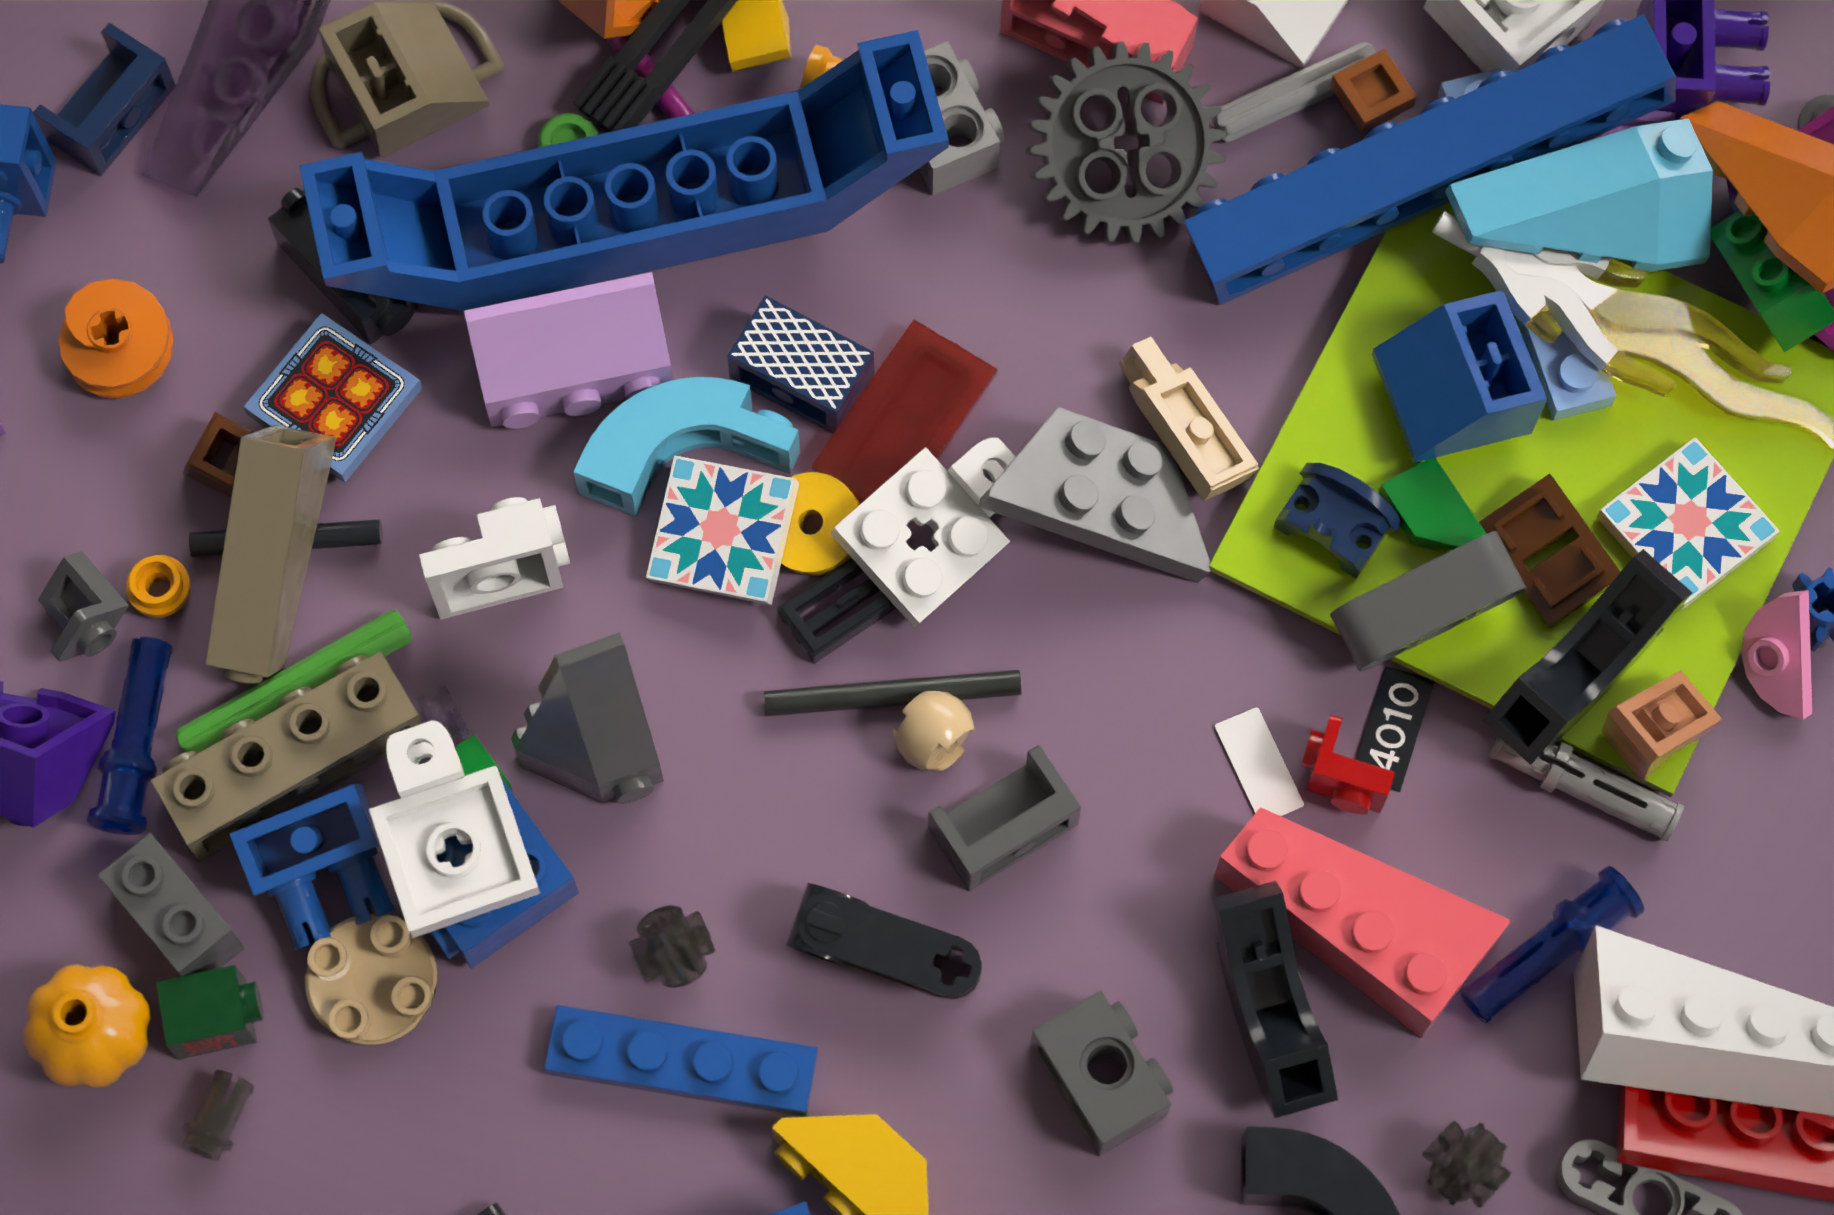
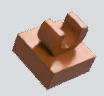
M1385 48L1334 74L1330 84L1344 109L1362 134L1413 108L1417 95Z

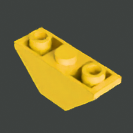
M877 1114L781 1118L772 1127L774 1140L780 1145L774 1152L775 1156L799 1179L804 1180L809 1173L829 1191L823 1197V1200L837 1215H928L926 1159Z

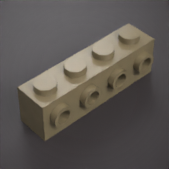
M381 651L369 658L367 655H360L346 661L336 669L334 678L314 689L303 687L289 693L279 701L277 710L257 721L246 719L235 723L221 734L218 743L197 754L196 751H189L176 756L165 764L161 775L151 780L187 846L199 862L232 844L233 842L229 834L291 810L387 756L386 746L390 735L422 724L419 714Z

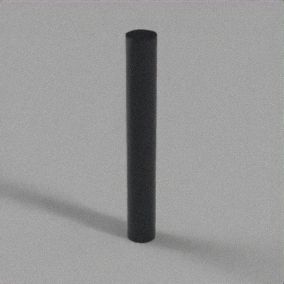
M381 520L317 523L312 549L380 545L383 542ZM226 530L190 532L189 549L191 557L223 555Z

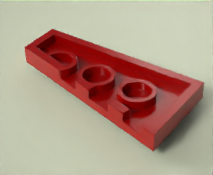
M1619 1085L1617 1162L1834 1202V1118L1826 1114L1798 1112L1790 1109Z

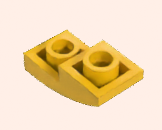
M738 0L722 20L732 71L753 66H763L774 61L791 58L789 17L782 0Z

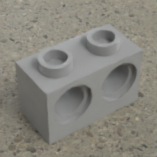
M948 41L929 48L924 52L933 85L941 87L946 91L944 94L937 96L948 138L964 136L969 138L972 143L965 147L949 145V148L918 168L932 196L998 169L1000 144L1005 142L1004 131L995 111L992 108L984 110L975 94L979 92V85L972 66L966 58L958 61Z

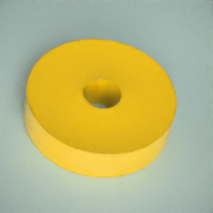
M818 472L797 474L790 477L795 478L799 482V487L781 564L801 575H826L851 559L850 555L833 538L830 532L854 511L860 503L846 485L830 475ZM812 514L821 515L823 519L821 529L815 534H805L803 531L804 520Z

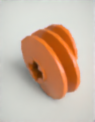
M112 278L90 282L73 294L65 307V319L63 320L58 341L61 359L70 376L83 390L102 398H127L147 390L162 377L172 358L174 335L163 307L151 292L135 282ZM119 336L120 342L113 345L112 338Z

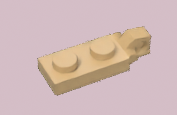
M1152 337L1130 346L1129 351L1124 359L1120 361L1119 365L1131 384L1129 390L1135 399V403L1202 500L1206 501L1250 480L1259 469L1257 461L1193 369L1190 367L1183 370L1176 363L1170 365Z

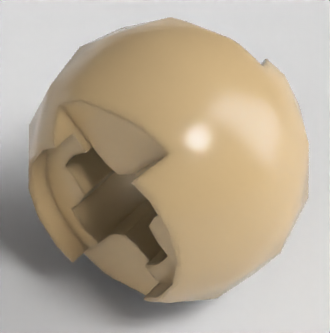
M924 691L912 699L902 712L906 715V718L901 723L898 731L893 729L897 750L907 763L920 770L937 772L949 768L962 756L965 749L961 747V744L967 738L970 731L974 733V724L971 712L959 698L948 692Z

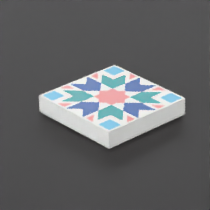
M1696 437L1605 505L1597 515V519L1632 558L1644 549L1693 592L1678 609L1680 612L1773 541L1780 532Z
M674 455L646 578L651 582L772 605L799 482L795 478Z

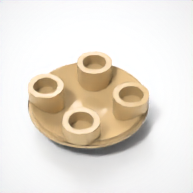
M370 914L372 920L360 925H356V918L351 917L331 928L329 933L331 936L316 941L309 950L305 975L308 1002L319 1022L332 1034L345 1041L360 1045H378L401 1038L423 1020L433 1003L437 990L438 973L432 950L422 935L412 938L406 922L397 916L382 915L377 917L376 914Z

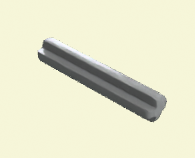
M1362 42L1221 106L1222 111L1212 118L1215 129L1226 131L1227 137L1222 138L1224 142H1231L1335 94L1330 87L1332 76L1376 53L1375 49L1370 43Z

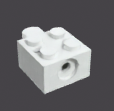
M1426 0L1423 8L1482 72L1500 69V71L1507 70L1513 73L1534 64L1536 59L1550 48L1568 44L1592 24L1605 0Z

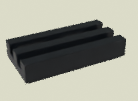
M852 558L777 608L778 616L784 624H788L792 630V635L799 644L802 643L807 650V655L814 664L896 609L893 603L883 594L816 639L814 634L880 591L869 578L804 622L801 619L800 614L864 572Z

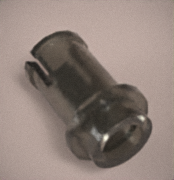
M215 1070L212 1076L213 1080L193 1121L185 1122L182 1127V1131L186 1133L182 1145L197 1155L215 1161L219 1160L223 1151H231L234 1144L229 1140L230 1135L249 1096L255 1089L250 1082L239 1077L229 1099L223 1101L233 1076L232 1073L223 1070Z

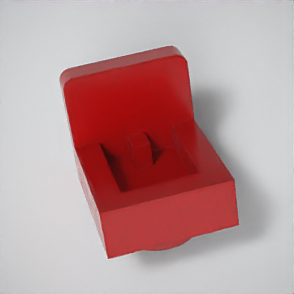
M1330 714L1324 733L1311 730L1300 766L1312 770L1306 790L1330 797L1333 806L1349 813L1364 815L1369 810L1381 813L1389 795L1395 772L1333 753L1343 718Z

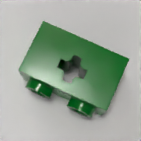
M1739 210L1713 226L1710 236L1785 353L1834 322V309L1824 293L1821 294L1772 253L1764 242L1768 230L1756 215L1744 216Z

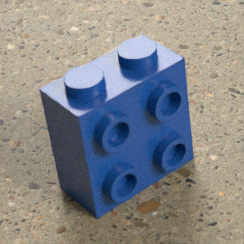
M502 778L501 780L540 894L430 932L448 959L460 953L471 969L579 894L574 877ZM457 836L445 839L446 850L436 855L437 861L439 863L450 862L453 867L465 864V856L473 852V844H461Z

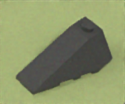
M620 632L555 655L538 686L542 701L527 706L524 716L528 726L515 729L511 736L521 768L601 803L616 799L618 803L625 804L642 799L652 793L654 790L653 785L664 780Z

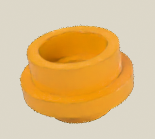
M153 555L140 560L131 569L126 580V594L132 606L139 613L152 618H163L176 613L185 605L191 592V580L185 567L175 558L166 555ZM159 580L170 582V588L163 596L154 597L149 595V590L153 583Z

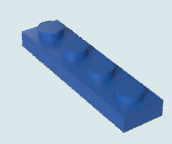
M557 1005L544 1070L547 1075L807 1117L818 1047Z

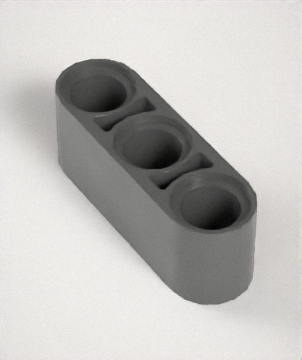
M1493 531L1345 603L1331 612L1330 616L1359 672H1362L1512 599L1527 588L1498 532Z

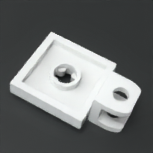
M988 438L976 444L946 470L925 447L836 525L830 534L915 628L1010 543V540L990 519L995 512L979 507V502L984 493L994 484L1009 463L1015 458V455L999 438ZM983 472L991 477L992 482L984 476ZM914 521L919 526L927 524L932 528L934 534L931 539L935 544L933 551L930 552L924 546H920L914 551L908 546L906 541L912 534L906 526L908 523Z
M435 720L390 735L386 746L387 759L401 798L371 808L369 811L412 938L540 894L497 766L465 776L448 731L441 723ZM423 758H431L424 764H417ZM451 836H457L461 844H473V852L465 856V864L459 867H453L450 862L439 863L437 861L436 855L446 850L444 840Z

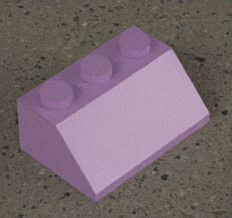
M652 272L464 311L491 427L503 425L506 428L518 429L535 424L543 416L563 412L571 416L590 414L597 411L602 404L628 400L643 390L673 380Z

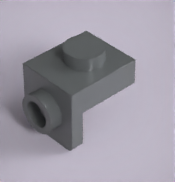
M82 551L63 557L38 598V601L63 629V632L51 649V653L59 662L83 654L91 657L106 649L115 639L117 634L115 627L129 607L126 601Z

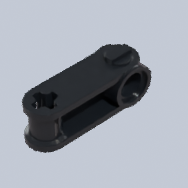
M807 883L786 946L810 956L845 967L849 965L942 998L958 999L966 997L975 990L981 979L982 962L979 952L969 941L945 931L869 906L870 904L839 891ZM952 951H959L963 953V965L971 969V973L968 978L957 976L952 986L942 983V972L934 967V963L937 958L948 960Z

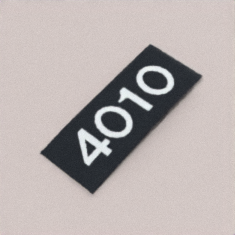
M1385 667L1356 760L1394 771L1395 775L1390 789L1401 792L1435 681Z

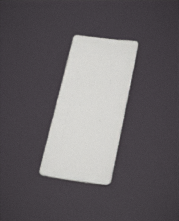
M1253 708L1215 724V729L1255 813L1261 807L1279 816H1283L1304 806L1303 800L1259 708Z

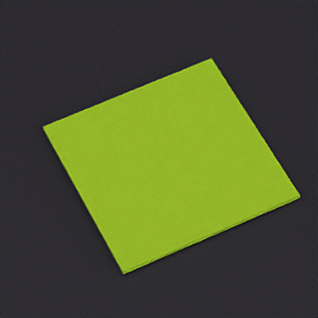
M1450 203L1386 231L1209 564L1211 572L1339 635L1340 633L1330 616L1331 612L1345 603L1452 550L1441 547L1434 550L1414 545L1399 526L1395 533L1387 532L1356 579L1343 571L1338 559L1319 542L1301 534L1291 533L1287 536L1274 528L1275 520L1304 479L1299 473L1306 463H1323L1339 468L1360 479L1378 492L1381 484L1423 462L1414 463L1373 360L1372 352L1374 348L1443 304L1497 292L1482 271L1472 265L1475 258L1474 255L1432 233L1443 211L1456 217ZM1611 258L1605 272L1598 280L1587 275L1584 276L1596 283L1618 289L1611 298L1590 313L1603 335L1618 349L1606 365L1617 396L1613 405L1553 421L1547 403H1545L1531 434L1436 457V459L1478 522L1550 473L1618 569L1622 571L1632 557L1597 519L1600 509L1696 437L1780 530L1773 541L1681 612L1677 610L1663 627L1664 630L1637 661L1558 741L1559 743L1563 742L1574 747L1573 750L1671 798L1699 739L1674 753L1650 777L1641 781L1604 738L1601 732L1608 713L1615 706L1680 670L1713 709L1715 708L1741 653L1745 628L1756 611L1763 607L1833 461L1834 351L1823 344L1807 338L1784 353L1761 315L1665 270L1645 271L1632 269V261ZM1514 315V318H1515V320H1516V323H1517L1518 328H1519V330H1520V333H1521V335H1522V332H1521V329H1520L1518 320H1517L1516 316ZM1303 504L1294 505L1300 511L1307 509ZM1574 529L1570 530L1523 562L1530 571L1579 536ZM1364 542L1356 543L1361 549L1369 548ZM1522 592L1512 599L1390 660L1492 709L1517 678L1541 660L1576 625L1602 594L1549 628L1528 597Z

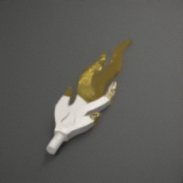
M1443 211L1432 233L1474 255L1475 258L1472 265L1482 271L1496 291H1504L1512 313L1528 329L1543 340L1553 343L1562 334L1563 330L1577 349L1604 373L1621 382L1666 397L1675 387L1676 383L1661 371L1635 361L1630 357L1649 361L1680 377L1708 402L1728 415L1747 420L1774 421L1798 425L1818 435L1834 449V421L1808 402L1760 389L1739 380L1711 360L1702 348L1714 353L1728 365L1755 381L1781 384L1792 374L1789 367L1765 360L1710 314L1686 302L1665 296L1618 290L1596 283L1584 276L1587 275L1611 286L1636 288L1646 278L1644 271L1633 269L1632 266L1609 257H1602L1598 263L1579 261L1576 252L1544 248L1539 254L1468 244L1457 217L1446 211Z

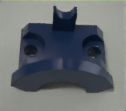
M1306 463L1299 473L1304 479L1276 518L1274 528L1287 536L1291 533L1301 534L1319 542L1338 559L1343 571L1357 579L1387 532L1395 533L1402 521L1394 508L1378 492L1360 479L1330 465ZM1303 504L1307 509L1300 511L1294 505ZM1364 542L1369 548L1361 549L1356 543Z

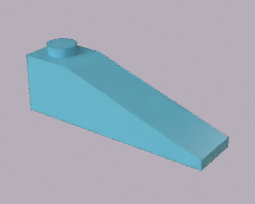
M1689 119L1634 126L1452 183L1445 191L1468 244L1539 254L1544 248L1576 252L1579 261L1598 263L1602 257L1632 261V269L1659 271L1703 264L1710 257L1713 170Z

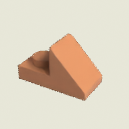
M1680 670L1615 706L1608 713L1601 732L1641 781H1644L1674 753L1707 735L1723 719Z

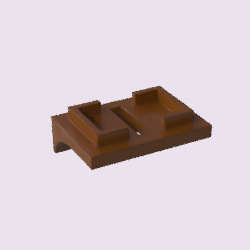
M1550 473L1479 521L1486 533L1498 532L1527 588L1523 592L1549 628L1602 594L1621 572ZM1570 530H1575L1579 536L1530 571L1526 568L1523 562Z

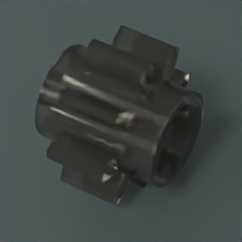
M676 905L663 906L645 915L637 925V932L640 937L629 942L634 954L633 958L644 981L649 982L659 976L663 985L669 988L688 985L702 976L707 969V961L704 956L712 954L716 950L700 912L696 911L685 917L683 910Z
M1452 1121L1438 1135V1138L1423 1151L1422 1156L1427 1161L1432 1162L1429 1171L1430 1177L1427 1183L1433 1185L1434 1189L1442 1197L1448 1199L1449 1204L1453 1206L1457 1202H1463L1471 1198L1478 1208L1483 1207L1495 1194V1190L1497 1191L1511 1176V1172L1506 1167L1501 1166L1504 1150L1507 1146L1505 1143H1500L1492 1132L1485 1129L1483 1123L1463 1131L1456 1121Z

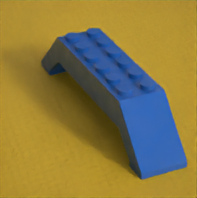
M919 30L857 43L856 52L800 90L436 171L364 159L362 152L299 165L326 286L464 312L465 310L587 286L828 232L949 148V139Z

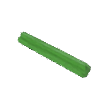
M390 610L178 728L175 733L177 741L184 753L196 751L198 754L218 743L221 734L235 723L246 719L257 721L277 710L279 701L289 693L303 687L314 689L334 678L336 669L346 661L360 655H367L369 658L380 651L385 657L409 644L412 640L410 629L397 610Z

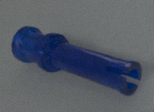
M153 637L133 638L131 641L129 663L116 718L117 723L110 750L105 751L98 762L97 769L103 775L97 805L88 811L87 822L94 828L109 833L138 835L146 830L147 819L142 816L148 783L157 775L155 761L151 758L152 744L162 703L166 673L173 651L171 644Z
M1611 866L1604 867L1598 873L1599 880L1573 901L1563 899L1556 904V908L1553 911L1554 919L1520 946L1509 952L1507 956L1468 986L1460 989L1463 1001L1484 1024L1489 1023L1492 1017L1528 989L1539 983L1541 979L1577 951L1583 952L1595 926L1611 930L1628 916L1637 918L1644 913L1645 908L1641 898L1619 871Z

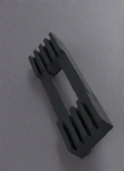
M659 0L616 56L610 55L573 101L574 105L580 112L608 132L639 126L738 0H708L647 78L644 79L641 76H637L634 72L635 68L689 2V0Z

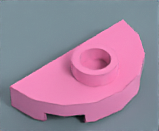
M1809 590L1784 593L1758 609L1745 628L1741 650L1746 677L1759 697L1779 713L1802 720L1812 714Z

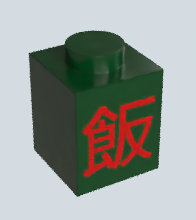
M236 965L156 982L166 1046L179 1060L257 1043L254 1022L264 1020L259 988L256 982L247 983Z

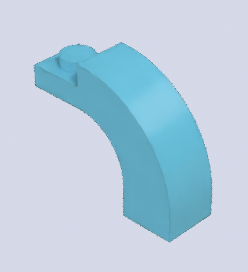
M692 377L667 381L643 390L624 401L600 423L590 437L573 471L578 494L636 516L659 470L672 460L674 455L678 456L699 448L725 449L791 474L800 454L799 430L793 428L792 423L787 418L773 411L759 410L757 414L751 412L750 385L713 377Z

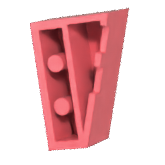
M1002 0L1000 33L1063 61H1068L1075 57L1087 68L1090 67L1088 61V49L1099 46L1107 60H1110L1113 43L1124 41L1129 58H1132L1138 44L1146 42L1150 45V61L1154 62L1163 51L1170 50L1173 52L1170 70L1175 72L1184 65L1194 46L1198 18L1189 13L1183 6L1171 0ZM1149 92L1145 95V97L1158 103L1164 104L1165 102L1160 95L1154 92Z

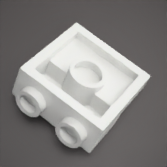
M516 497L499 501L490 507V511L477 514L483 538L473 541L465 537L451 538L436 544L433 547V551L419 554L425 580L440 620L561 589L563 584L558 567L570 564L556 506L542 508L540 498L527 501L525 498Z

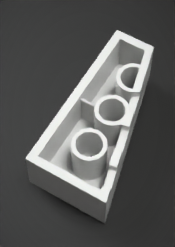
M1595 926L1574 971L1581 1080L1834 1116V1007Z

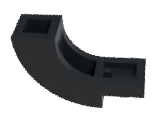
M1276 881L1212 898L1221 942L1217 943L1229 997L1250 1063L1274 1118L1337 1101L1338 1095L1328 1043L1316 1023L1302 984L1284 894Z

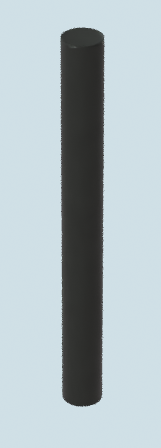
M1020 670L764 691L766 717L908 705L912 699L924 691L948 692L960 700L1016 696L1022 694Z

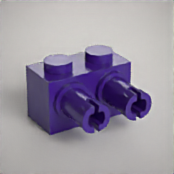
M1714 0L1641 1L1637 9V17L1644 14L1676 75V101L1655 111L1676 113L1675 120H1679L1680 117L1716 101L1756 104L1758 106L1766 105L1770 93V81H1764V79L1768 80L1770 77L1769 67L1716 64L1715 47L1763 51L1768 41L1769 26L1762 25H1767L1769 21L1768 12L1717 10L1714 6Z

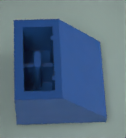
M1503 290L1443 304L1374 348L1372 352L1373 360L1414 463L1531 434L1547 401V396Z

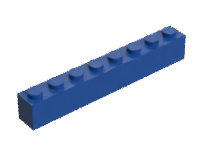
M1644 14L1629 21L1616 19L1601 26L1591 38L1574 46L1558 45L1542 53L1534 64L1513 73L1506 70L1487 77L1480 83L1478 89L1456 99L1452 96L1439 98L1428 104L1420 115L1400 124L1388 122L1379 125L1368 132L1364 140L1342 150L1340 148H1329L1321 151L1309 160L1307 166L1287 175L1282 173L1268 175L1257 181L1251 187V191L1229 201L1226 199L1210 201L1201 206L1193 217L1184 220L1191 244L1219 304L1222 305L1450 203L1445 191L1452 183L1586 142L1675 102L1676 75Z

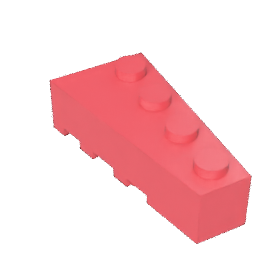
M1261 807L1222 853L1214 874L1216 879L1233 892L1276 881L1284 894L1292 938L1420 1038L1423 1037L1487 956L1512 921Z

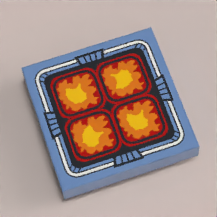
M321 313L243 408L250 418L265 428L278 425L336 437L329 472L346 483L422 390V385L418 378Z

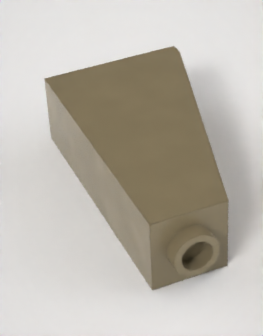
M274 425L241 437L205 665L224 668V677L244 683H261L263 676L269 677L285 667L335 449L336 437Z

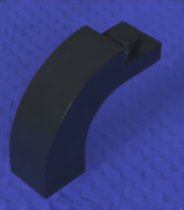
M1644 549L1641 550L1629 561L1576 625L1541 660L1517 678L1482 721L1530 765L1533 764L1555 745L1626 673L1664 630L1665 624L1693 592Z
M1246 1127L1241 1137V1205L1292 1207L1311 1215H1400L1391 1196L1380 1180L1366 1165L1344 1148L1325 1138L1299 1130L1277 1127Z

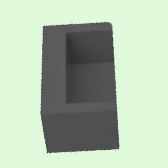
M1038 745L1027 752L1026 765L951 811L945 813L940 805L929 811L928 829L968 890L971 891L1077 826L1081 806L1041 746Z

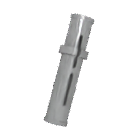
M1499 736L1497 737L1488 758L1496 759L1540 780V788L1550 793L1557 788L1609 815L1615 816L1659 837L1663 842H1667L1674 832L1684 810V805L1676 804L1630 782L1624 777L1611 773L1572 754L1574 747L1561 742L1558 747L1553 745L1530 765Z

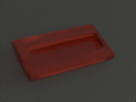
M913 319L812 464V470L838 479L852 491L859 503H863L925 447L938 460L997 375L998 369L960 347L958 343L950 341Z

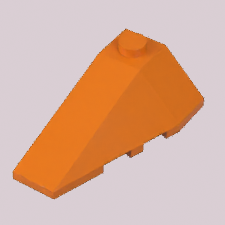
M1720 101L1680 117L1679 120L1689 119L1712 167L1713 175L1728 179L1738 191L1734 203L1744 216L1756 215L1768 230L1764 242L1772 253L1821 294L1833 289L1834 144Z

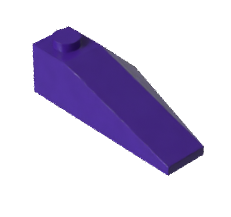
M0 681V815L6 817L13 824L34 828L74 803L115 723L116 711L62 691L41 688L37 693V699L3 693L4 682Z

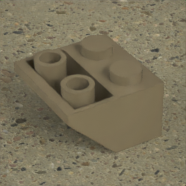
M373 2L319 28L325 58L380 158L490 106L488 98L434 2Z

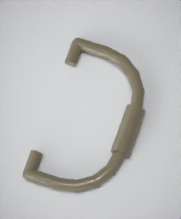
M420 1L434 2L442 17L463 26L474 39L486 60V63L471 69L478 82H482L503 71L504 62L488 33L470 13L446 2ZM323 51L313 67L309 92L316 116L329 140L335 148L342 149L368 135L362 123L342 131L330 110L325 94L327 73L331 67Z

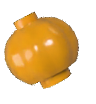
M80 964L67 965L56 971L46 984L37 987L30 995L26 1005L27 1022L23 1030L24 1047L29 1056L42 1066L45 1075L56 1084L65 1087L83 1085L94 1089L107 1087L116 1082L125 1070L136 1065L145 1055L148 1045L147 1027L151 1020L150 1007L143 994L131 986L128 977L120 970L105 965L86 967Z

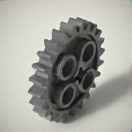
M1119 41L1112 45L1110 60H1107L1099 46L1088 49L1090 67L1087 68L1075 57L1066 61L1071 79L1068 81L1058 75L1050 76L1047 81L1057 95L1055 98L1037 97L1034 101L1042 111L1047 113L1045 120L1027 123L1028 129L1042 135V143L1026 148V154L1043 157L1044 161L1043 166L1030 174L1031 178H1050L1053 184L1042 196L1043 201L1049 202L1062 197L1065 204L1058 218L1061 221H1067L1080 213L1082 219L1079 232L1082 234H1090L1098 223H1102L1103 241L1107 242L1115 240L1121 226L1124 228L1128 242L1133 243L1140 241L1142 225L1144 224L1154 238L1164 236V217L1175 226L1185 225L1184 220L1186 219L1181 206L1185 204L1193 209H1199L1204 205L1202 198L1195 190L1198 186L1205 188L1217 187L1218 182L1205 171L1207 165L1225 163L1226 159L1221 154L1210 150L1211 142L1227 137L1226 131L1209 128L1208 120L1217 116L1222 111L1221 106L1203 107L1200 101L1211 88L1210 84L1205 83L1191 88L1187 82L1193 73L1194 66L1187 64L1175 72L1170 70L1173 61V52L1170 50L1163 51L1154 62L1150 61V45L1146 42L1138 44L1132 58H1129L1124 41ZM1120 87L1127 90L1128 96L1125 109V126L1122 108L1117 97V91ZM1149 92L1160 95L1166 103V117L1159 126H1152L1142 117L1140 110L1141 102ZM1088 97H1095L1100 100L1107 111L1106 122L1099 131H1091L1086 128L1080 118V107ZM1124 131H1126L1128 136H1137L1138 148L1129 150L1128 155L1125 150L1115 149L1114 137L1123 135ZM1154 154L1166 157L1171 165V178L1163 188L1153 186L1146 176V164ZM1095 158L1106 162L1112 173L1111 183L1103 193L1092 191L1085 180V170L1088 164ZM1127 165L1130 168L1132 183L1135 185V194L1132 198L1127 197L1125 194Z

